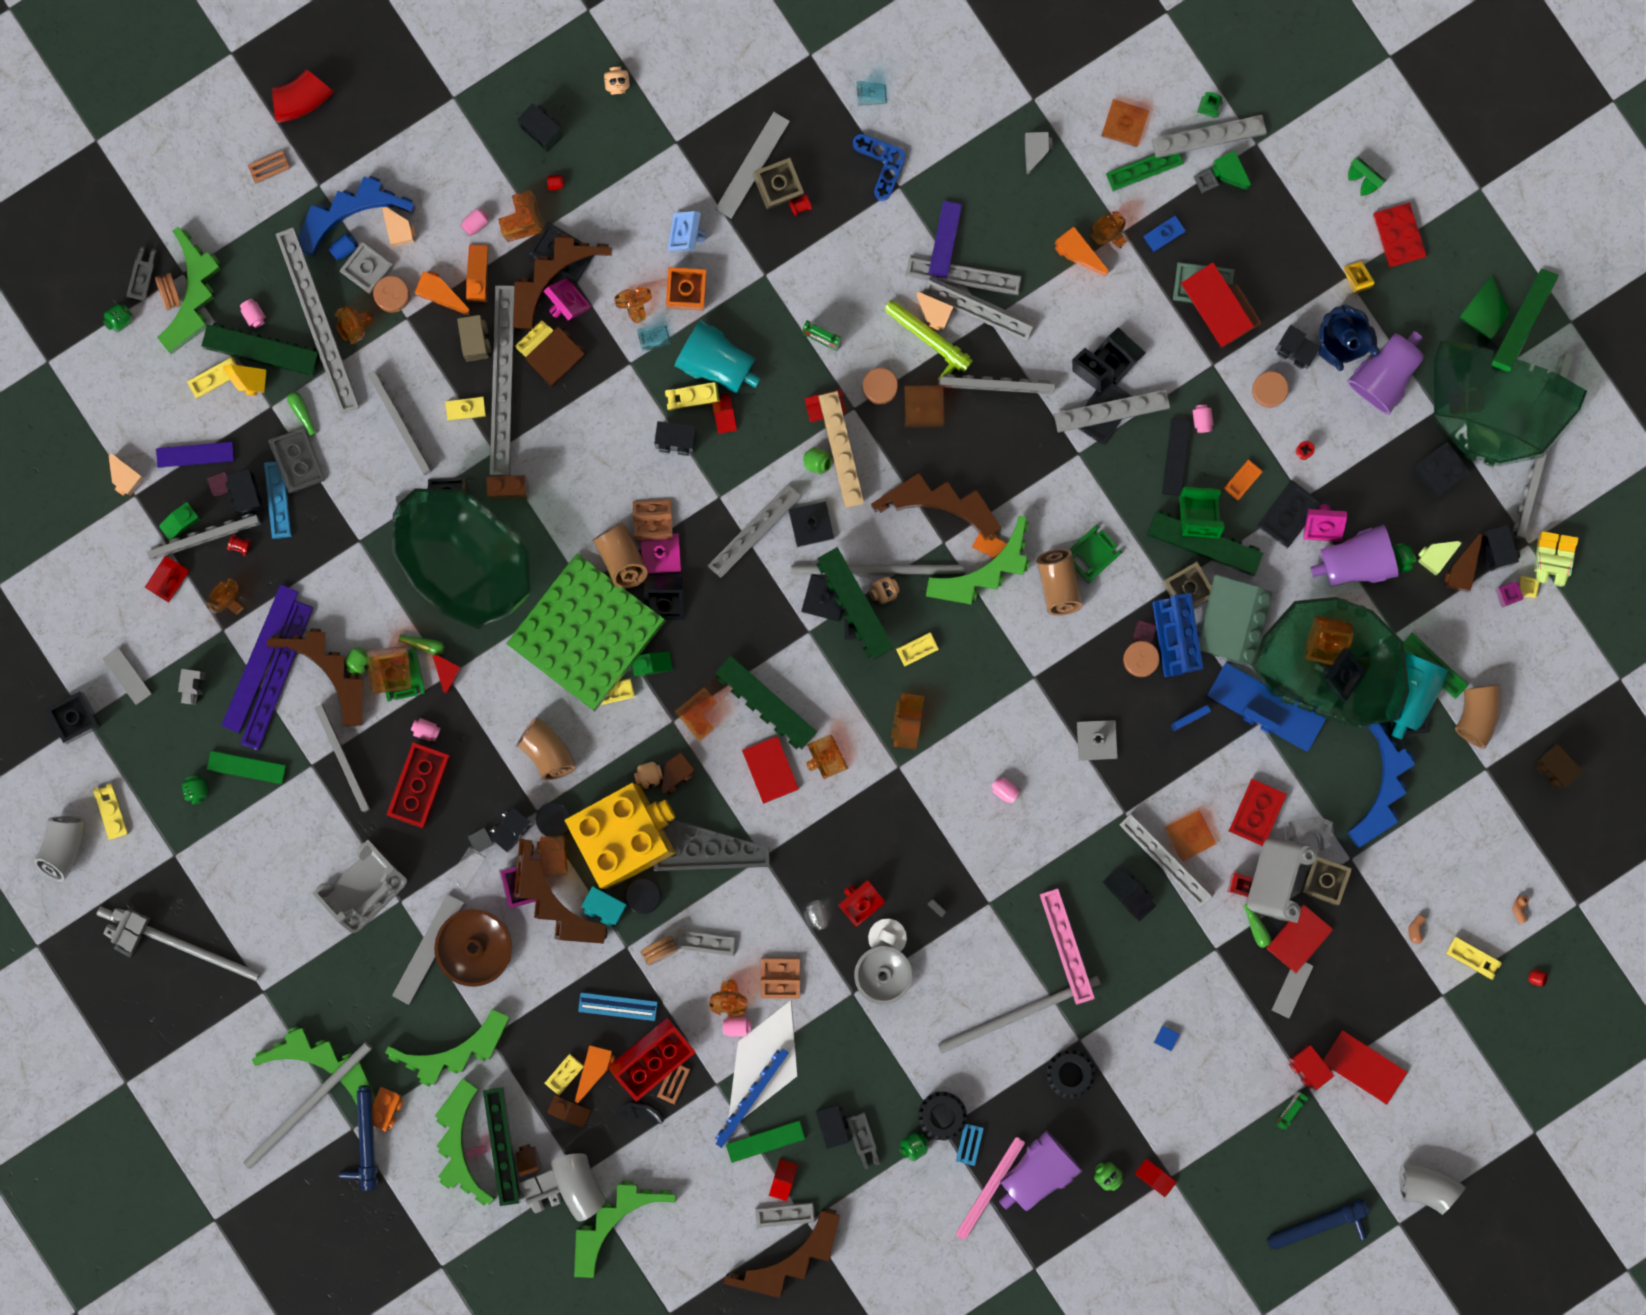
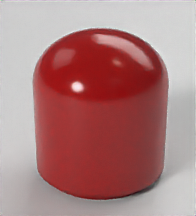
M560 174L548 175V190H561L565 185L563 176Z
M1534 969L1529 973L1528 979L1531 984L1544 987L1548 974L1547 972Z

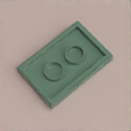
M1182 262L1177 263L1173 293L1174 301L1192 303L1180 283L1206 266ZM1216 267L1227 285H1233L1235 269Z

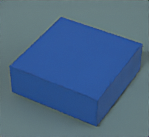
M1162 1025L1153 1043L1172 1051L1180 1034Z

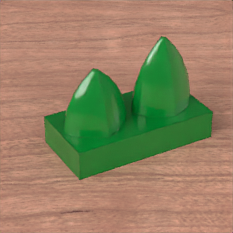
M1359 156L1350 163L1351 166L1348 171L1349 181H1355L1366 176L1361 185V196L1375 192L1387 181Z

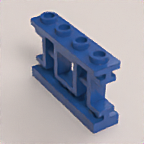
M1191 593L1172 595L1170 599L1154 601L1152 604L1164 676H1179L1185 672L1202 670L1203 663Z

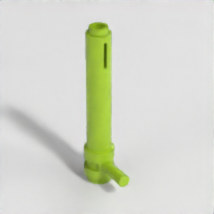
M890 300L886 304L884 309L888 315L942 355L945 361L949 363L940 377H943L944 374H951L955 369L965 372L970 367L973 360L970 359L971 356L967 353H962V349L958 346H953L898 302Z

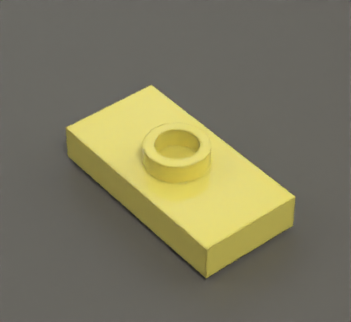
M540 321L515 347L526 357L553 330L544 321Z
M484 397L445 401L448 421L486 417Z
M930 632L896 650L905 667L938 651L939 648Z
M631 678L619 681L601 705L635 698Z
M569 1054L547 1079L545 1084L560 1096L584 1065Z

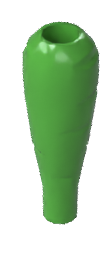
M297 392L291 393L287 397L290 408L305 426L309 435L316 434L317 432L312 424L307 406L301 394Z
M401 634L398 642L406 643L432 655H442L445 648L442 642L432 639L410 637Z
M1247 904L1243 907L1257 945L1261 948L1270 945L1271 936L1257 914L1248 908Z

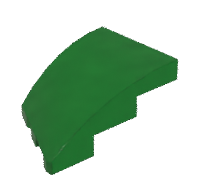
M1493 276L1488 278L1460 316L1462 320L1489 340L1492 339L1511 313Z

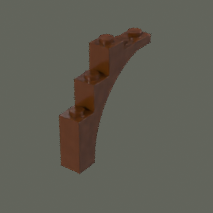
M559 234V237H555L554 260H551L549 256H539V260L535 259L534 282L527 278H519V282H515L513 328L533 329L534 316L539 299L547 285L560 271L570 264L589 256H613V248L609 247V244L597 243V247H590V243H578V246H575V239L571 238L570 234Z
M311 628L310 632H306V639H302V636H290V639H283L282 635H271V638H267V648H288L306 656L317 664L328 676L338 694L342 710V726H362L363 679H359V676L348 675L347 679H344V656H340V652H329V655H325V632H322V629Z

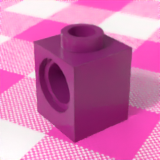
M1517 581L1495 590L1502 608L1524 599Z

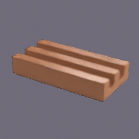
M283 151L247 165L255 184L290 169ZM280 157L282 158V159H280V160H278V161H275V162H273V163H271V164H269V165H266V166H264V167H262V168H259V169H257V170L254 171V168H257V167H259V166H261V165H264V164H266V163H268V162H270V161H273V160H275V159H277V158H280ZM284 163L285 165L260 177L256 176L257 174L269 170L273 167H276L280 164Z
M683 1065L678 1067L666 1096L662 1094L671 1076L669 1074L665 1078L657 1097L675 1105L690 1072V1068ZM681 1070H684L685 1073L682 1077V1080L677 1088V1091L673 1099H671L669 1097L673 1091V1088L677 1082Z

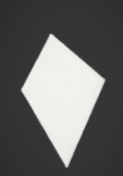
M791 1000L748 1033V1036L738 1041L729 1117L732 1113L736 1115L740 1110L737 1107L743 1097L746 1099L749 1097L751 1092L748 1090L755 1081L759 1083L762 1078L760 1073L765 1066L770 1067L774 1062L771 1058L777 1049L781 1051L784 1048L789 1054L743 1118L797 1077Z

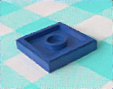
M1206 705L1171 724V728L1174 732L1207 715L1211 711Z

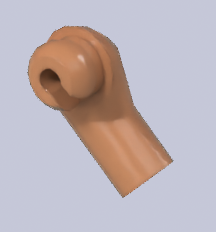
M1525 895L1518 896L1512 907V911L1519 924L1528 921L1524 909L1526 904L1529 903V899Z
M1420 914L1417 915L1408 927L1409 938L1415 944H1420L1423 941L1420 927L1426 919Z

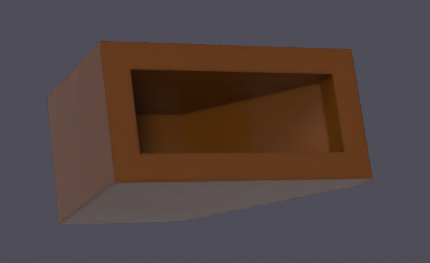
M554 1095L547 1111L552 1116L584 1128L591 1112L590 1109L558 1095Z

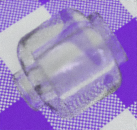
M820 900L808 903L804 910V916L809 927L817 928V930L826 928L828 926L827 923L832 918L827 904L820 902Z

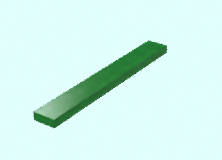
M1540 269L1492 362V366L1507 372L1511 371L1558 280V274Z

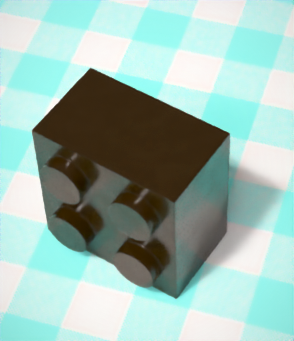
M1558 744L1549 746L1534 761L1536 764L1535 768L1542 775L1546 774L1550 778L1548 780L1549 783L1556 789L1558 787L1559 789L1567 788L1584 772Z

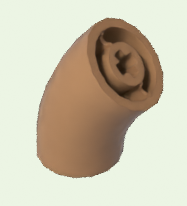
M623 522L592 540L615 586L628 589L638 586L645 580L648 571Z
M1054 549L1041 554L1036 561L1047 612L1051 615L1061 616L1079 611L1083 607L1071 550Z
M1500 684L1464 689L1463 711L1455 730L1462 738L1480 749L1487 747L1499 720L1501 709Z
M535 716L524 730L516 746L533 761L542 780L558 779L575 771L576 765L561 738L545 722Z

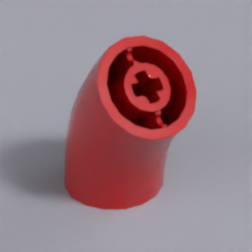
M307 69L291 82L272 87L276 123L291 121L309 114L326 102L334 91Z

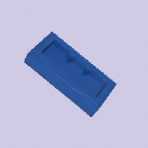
M1173 216L1144 235L1143 238L1154 253L1186 231L1177 217Z

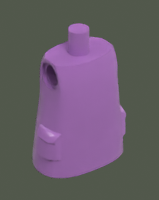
M1413 331L1410 337L1405 339L1395 333L1383 349L1379 351L1378 356H1373L1369 360L1361 362L1355 369L1354 374L1347 380L1348 385L1375 408L1390 415L1394 407L1404 397L1405 388L1413 372L1425 358L1424 354L1416 347L1423 339L1422 336Z
M1384 524L1359 531L1355 537L1339 545L1321 549L1322 564L1310 567L1313 578L1326 574L1330 587L1360 581L1376 583L1398 577L1394 551Z
M1046 1130L1028 1146L1026 1154L1019 1163L1000 1180V1183L1008 1193L999 1202L1007 1210L1017 1201L1025 1211H1028L1056 1189L1065 1188L1083 1171L1064 1147Z

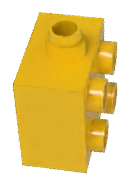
M634 783L625 786L565 819L572 836L601 889L610 890L676 853L663 829L669 825L668 821L675 819L671 806L667 800L660 801L659 804L656 801L650 804L641 786Z

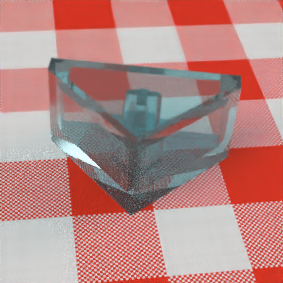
M856 81L858 106L887 103L885 84Z
M667 326L637 329L642 352L671 344Z

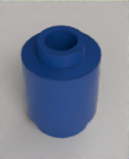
M344 234L331 244L332 247L329 248V251L339 261L357 249L355 245L358 243L351 234L349 236Z

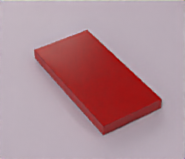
M1213 262L1180 283L1221 348L1254 327Z
M1341 1030L1323 1059L1328 1068L1386 1105L1408 1073L1343 1030Z

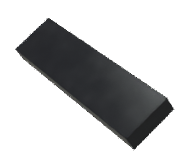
M1171 419L1162 494L1180 496L1182 492L1191 422L1189 420Z

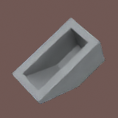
M1048 132L1025 133L1026 174H1030L1048 155L1049 149H1052V137L1048 136Z

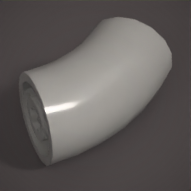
M71 816L48 818L43 844L34 859V864L42 873L56 881L63 882L66 879L81 847L85 820Z
M579 1153L568 1154L558 1157L551 1162L560 1193L575 1219L583 1221L597 1213L605 1204L606 1198L593 1177L587 1155Z
M1401 1165L1399 1185L1403 1201L1427 1205L1442 1215L1454 1204L1466 1188L1454 1178L1434 1169L1415 1165Z

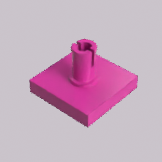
M568 278L550 285L544 290L555 304L549 309L550 313L554 312L553 316L555 318H558L563 313L570 320L592 307Z
M1327 504L1320 505L1319 510L1308 509L1303 539L1342 542L1347 511H1332Z
M673 534V539L641 540V556L648 571L647 574L681 572L679 534Z

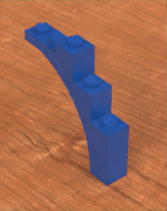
M369 176V178L363 177L356 197H353L354 194L343 190V192L337 191L330 211H327V207L317 204V207L311 205L298 237L303 252L315 257L320 244L327 234L337 224L355 213L372 208L395 207L413 214L416 208L412 203L413 200L404 196L401 199L395 197V193L389 190L382 192L383 185L380 183V179Z
M1377 720L1368 725V727L1379 742L1383 761L1382 782L1377 798L1369 812L1356 826L1347 831L1357 848H1360L1398 823L1396 819L1398 815L1392 807L1389 809L1388 805L1406 794V786L1401 779L1398 780L1396 777L1415 765L1413 762L1415 758L1409 750L1406 751L1405 748L1397 752V744L1392 738L1389 739L1387 737L1385 726L1381 722L1378 723Z

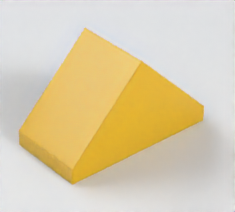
M1362 261L1344 266L1353 295L1373 287L1374 280Z

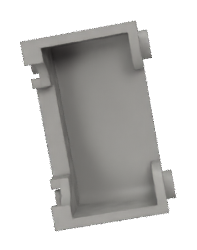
M1271 837L1265 840L1248 895V908L1253 912L1268 917L1298 923L1301 911L1300 906L1289 899L1300 863L1305 865L1312 864L1316 860L1319 848Z
M369 840L358 847L357 856L360 859L333 885L330 883L320 884L312 893L336 921L351 933L361 930L407 883V879Z

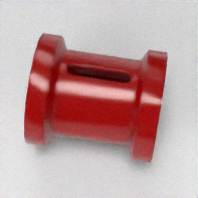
M806 194L797 200L788 201L794 217L805 210H812Z
M1303 441L1297 446L1296 455L1301 460H1307L1314 454L1315 447L1311 442ZM1304 446H1306L1307 450L1310 451L1306 455H1304V452L1301 450Z
M232 534L227 549L238 551L243 556H247L252 541L250 539L238 538Z

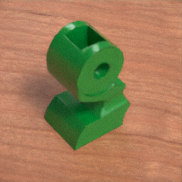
M1206 92L1205 96L1201 98L1197 113L1218 118L1223 104L1222 96Z

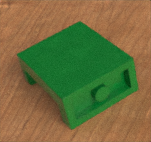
M1194 486L1183 487L1179 496L1182 536L1220 538L1224 530V522L1220 521L1219 511L1220 489L1196 488Z

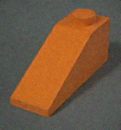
M1072 227L1055 241V250L1060 256L1064 255L1066 259L1102 276L1108 275L1109 270L1075 227Z
M469 245L466 299L468 302H487L488 245Z
M430 270L428 273L422 272L415 290L416 296L470 316L469 308L439 278L438 273Z
M589 1045L575 1098L576 1103H579L606 1073L608 1066L614 1062L615 1056L612 1055L613 1051Z

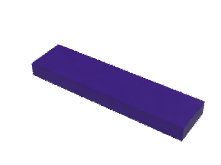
M943 201L928 274L947 278L962 204Z
M233 442L156 448L158 468L235 462Z

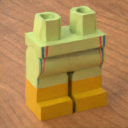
M1544 531L1539 533L1534 566L1536 582L1547 583L1548 575L1550 574L1555 575L1554 585L1565 586L1567 578L1572 572L1575 549L1578 543L1577 537L1559 536V534Z

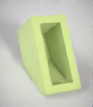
M1454 541L1431 544L1428 548L1424 546L1418 554L1420 558L1417 562L1434 575H1437L1461 543Z

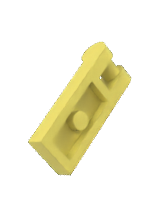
M231 357L187 381L196 399L231 381L224 372L223 366L237 365L235 357Z
M716 382L665 391V395L668 397L667 410L720 402ZM680 395L681 402H676L675 396Z
M107 784L106 787L101 789L99 787L94 788V796L98 803L108 839L113 840L128 835L113 784ZM109 794L110 800L104 801L103 796Z
M1454 937L1445 953L1491 980L1494 979L1495 971L1502 964L1500 961L1457 937ZM1486 961L1490 963L1488 970L1483 968Z

